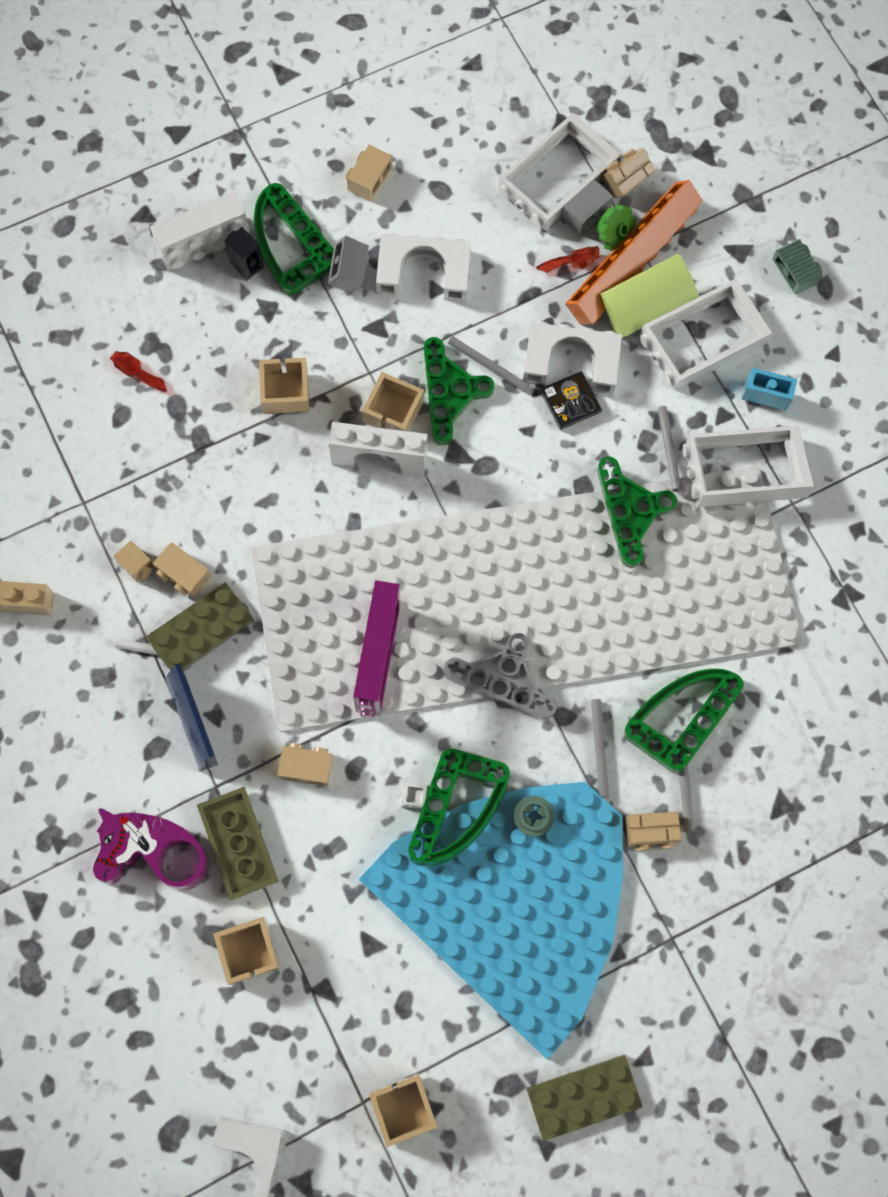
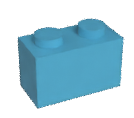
M752 367L746 378L741 399L786 411L793 401L798 379Z

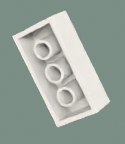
M234 191L150 226L156 247L168 271L179 269L191 261L200 260L212 252L222 251L226 247L224 240L232 231H237L243 227L249 233L245 211Z

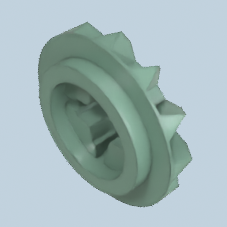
M539 796L525 797L517 804L514 810V823L520 832L528 836L543 835L551 828L554 822L552 806L546 799ZM537 806V815L545 819L536 820L532 827L531 819L523 814L531 813L534 807Z

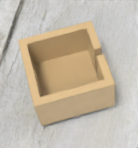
M306 358L285 359L287 373H283L280 359L259 360L260 403L263 414L310 412Z
M381 372L362 410L363 422L377 428L386 427V429L409 432L424 403V389Z
M265 917L213 933L228 985L254 978L252 972L260 976L281 968Z
M419 1073L397 1081V1088H393V1085L389 1084L369 1092L386 1147L437 1128Z

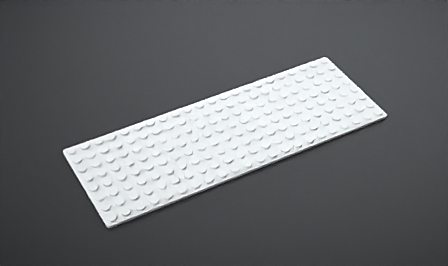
M757 466L704 474L708 491L764 486L760 469ZM680 478L682 490L679 492L672 491L671 480L640 484V486L652 493L664 490L673 492L677 497V504L671 513L655 517L640 541L643 559L634 568H629L622 564L602 491L254 546L252 548V557L278 730L286 732L365 718L356 712L353 695L375 580L400 584L401 598L381 715L488 698L483 694L448 680L444 675V664L450 658H459L472 663L503 651L508 639L514 633H523L529 639L530 644L525 661L537 689L799 645L802 639L768 501L697 507L696 499H693L691 494V486L693 485L691 478ZM620 488L608 490L611 495H618L621 492ZM668 497L659 499L662 507L668 508L672 506V501ZM638 502L636 504L640 512H647L649 510L646 502ZM621 506L613 509L617 517H624L626 515V510ZM627 528L619 531L623 539H630L632 537L631 530ZM632 544L628 545L629 553L626 557H630L632 561H635L638 555L632 553ZM515 639L511 643L512 648L516 651H521L525 648V643L521 639ZM508 660L502 664V668L505 672L512 673L515 671L516 665L513 661ZM457 664L453 667H448L451 670V675L459 672L463 674L462 680L466 681L467 673L470 669L466 668L464 673L458 670L459 665ZM474 673L471 675L470 681L474 685H481L484 682V677L480 673ZM498 682L493 685V691L497 695H503L506 693L507 687L504 683Z

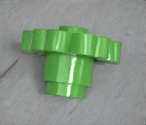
M624 205L608 208L606 213L598 218L595 225L596 232L599 234V240L604 242V248L613 251L636 226V217L632 216V209Z

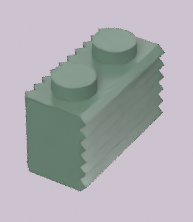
M801 239L777 249L772 257V260L795 295L817 285L823 275L821 266L813 261L808 246L803 244Z

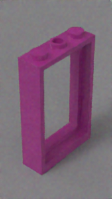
M375 580L353 695L356 712L360 713L361 717L374 718L375 715H381L401 605L400 584L379 580Z

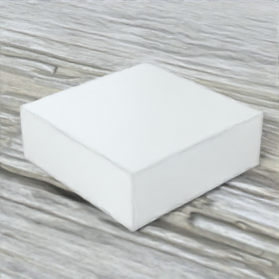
M404 781L401 807L422 810L429 784Z

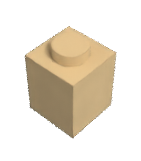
M131 540L113 556L116 562L136 582L140 579H146L151 574L152 568H154L152 561Z

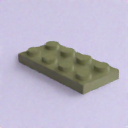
M225 582L148 634L145 638L169 671L177 664H180L184 671L253 623L254 618Z
M245 787L197 804L231 901L279 882Z
M621 1055L526 1087L543 1141L643 1107L626 1055Z

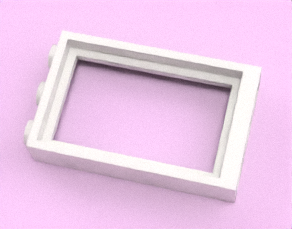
M572 113L499 177L498 190L505 199H509L515 204L519 212L525 213L536 227H540L546 232L561 218L563 206L593 179L598 183L603 181L601 175L607 171L606 167L616 160L619 162L621 154L576 114ZM570 134L603 164L546 214L513 183Z
M736 278L643 325L640 341L651 352L654 364L663 371L666 383L672 385L674 390H677L768 343L772 331ZM727 298L752 337L680 373L655 334Z
M799 425L689 434L686 444H683V456L688 460L687 475L688 478L692 479L693 483L691 494L692 498L696 499L697 507L808 498L814 487ZM784 442L794 484L708 491L699 449Z

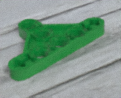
M431 337L424 343V361L432 438L438 445H447L453 439L452 423L473 400L486 399L492 396L494 381L486 375L471 376L445 356L443 341L437 337ZM431 345H435L437 348V358H433ZM433 365H439L442 368V372L435 375L429 369ZM486 382L491 388L487 392H482L478 389V384ZM459 384H463L468 390L464 394H459L454 388ZM435 386H441L445 392L440 396H436L432 393V389ZM438 407H443L446 409L447 414L444 417H438L434 414V410ZM443 423L444 431L447 433L445 438H441L439 434L440 424Z
M606 456L600 460L597 473L620 559L626 567L634 568L643 559L641 539L656 516L669 514L674 510L677 504V497L668 490L652 493L622 475L620 465L615 458ZM605 464H608L609 467H614L611 471L612 478L609 480L608 470H603ZM610 485H617L621 492L618 495H611L608 492V487ZM668 497L672 501V506L668 508L662 507L659 499ZM638 502H646L649 510L647 512H640L636 504ZM621 506L626 510V515L624 517H617L613 509ZM627 528L631 530L632 537L630 539H623L619 531ZM632 544V553L638 555L635 561H632L630 557H626L629 553L628 545Z

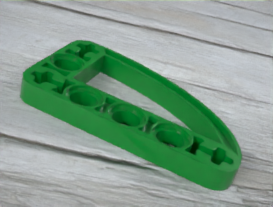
M279 183L269 184L260 193L255 205L254 226L256 237L260 245L262 257L271 275L283 292L294 295L330 272L332 261H324L321 252L324 250L326 257L332 260L334 248L284 186ZM273 192H275L276 194H280V203L279 199L275 195L272 196ZM268 204L310 254V257L285 273L282 272L277 264L264 233V214ZM289 206L295 209L290 215L282 212L285 207ZM298 223H306L308 227L303 231H299L295 228ZM311 239H318L321 242L317 247H311L308 243ZM306 267H313L316 271L313 275H305L303 270ZM287 281L295 282V285H287Z
M716 668L699 670L680 677L653 695L634 714L625 727L624 736L628 742L673 773L682 772L739 696L744 682L736 673ZM734 681L736 683L735 688H732L727 696L724 692L728 687V683ZM701 682H720L675 743H672L643 722L659 705L679 691ZM719 698L724 701L725 707L721 710L714 709L711 701ZM700 717L708 718L711 726L707 729L701 728L698 725V719ZM636 727H639V733L644 737H646L647 733L650 734L645 744L641 743L643 741V737L639 734H636L635 736L631 735L632 730L630 728L635 729ZM686 736L695 737L697 745L693 748L687 747L684 744V738ZM653 740H658L662 743L663 749L660 752H654L650 749L649 743ZM682 749L685 753L680 760L681 764L673 765L671 756L676 758Z
M446 749L440 756L408 848L410 860L419 866H436L448 862L464 852L480 836L497 811L510 781L509 767L503 762L458 749ZM454 756L456 758V762L452 763L450 773L447 771L448 761L446 759L450 760L451 757ZM473 762H478L482 765V770L479 773H472L468 770L469 765ZM486 766H490V772H488V776L486 777ZM499 770H502L504 776H501L499 779H495L494 773H498ZM459 776L494 786L488 802L472 826L453 844L433 852ZM441 778H448L451 781V785L446 789H441L437 786V782ZM432 801H441L443 808L438 812L431 811L429 805ZM431 823L435 826V831L430 835H425L421 832V828L424 824ZM421 840L425 841L424 852L426 855L421 854L420 858H417L414 850L418 851L420 849Z

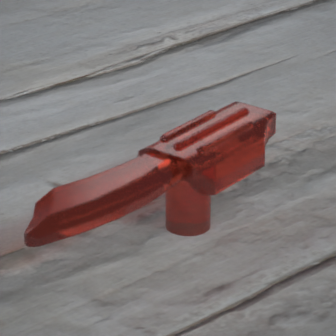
M589 246L570 252V255L548 260L536 266V269L548 273L570 263L574 268L579 267L583 269L599 258V247Z
M116 350L110 357L115 368L128 377L136 376L148 386L162 392H167L164 379L142 370L141 362L130 353Z

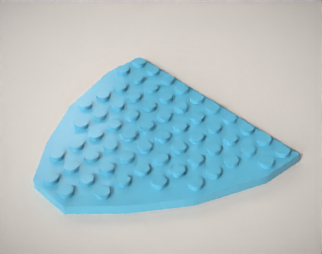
M586 782L525 787L506 792L493 818L480 836L460 855L440 865L419 866L410 860L408 848L414 833L412 831L394 841L359 878V881L546 1059L554 1053L584 1016L614 942L623 881L622 815ZM490 797L464 803L447 812L433 852L442 850L457 841L476 821ZM525 797H542L553 808L554 822L551 828L541 836H528L520 832L514 823V810L517 804ZM537 806L534 807L531 813L523 814L531 819L532 827L536 820L545 819L537 815ZM427 823L421 828V832L425 835H430L435 831V826L431 823ZM421 840L420 849L418 851L414 850L417 858H420L421 854L426 855L424 852L425 841Z

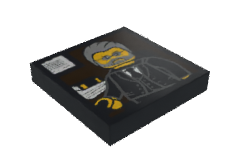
M582 371L540 389V393L559 430L602 412V408Z

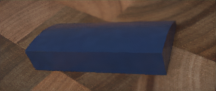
M177 664L167 674L166 681L199 772L217 766L218 762L181 665Z

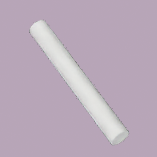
M116 639L115 648L157 655L150 644Z

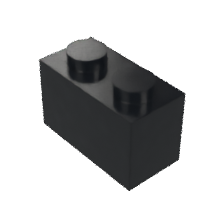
M243 227L237 231H232L224 240L229 261L248 281L264 268L260 245Z

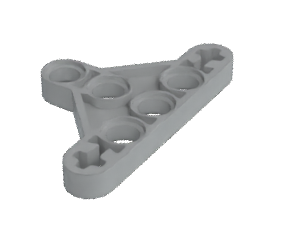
M523 633L511 635L505 649L472 663L459 658H450L444 664L445 677L456 684L540 719H550L556 712L557 705L555 700L548 695L538 692L526 664L525 656L530 642ZM515 639L523 640L525 648L521 651L514 650L511 645L512 641ZM510 660L515 663L516 669L514 672L507 673L503 670L502 664L505 661ZM457 664L459 665L458 670L464 673L466 668L470 669L467 673L466 681L462 680L463 674L459 672L451 675V670L448 667H453ZM472 674H482L484 682L481 685L472 684L470 681ZM495 683H504L507 687L506 693L497 695L493 691ZM519 692L527 693L529 695V702L523 705L519 704L515 698L516 694ZM534 696L538 698L536 701L538 704L550 703L549 708L552 711L547 710L546 713H542V708L537 705L534 706V709L529 708L533 703Z

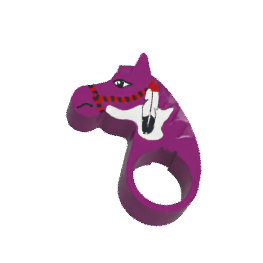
M102 808L98 809L103 820L96 831L99 833L101 849L93 865V873L98 880L107 885L117 883L122 877L123 869L134 864L140 857H143L157 877L172 889L179 891L190 890L204 880L209 867L208 856L199 842L183 827L153 815L132 812L113 815ZM175 845L192 846L197 849L199 854L197 871L193 876L184 881L175 882L169 880L163 868L164 860L167 856L166 852Z

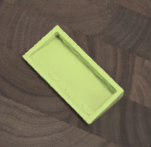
M676 254L600 294L613 332L621 334L622 338L641 329L643 325L699 297L692 276L680 254Z

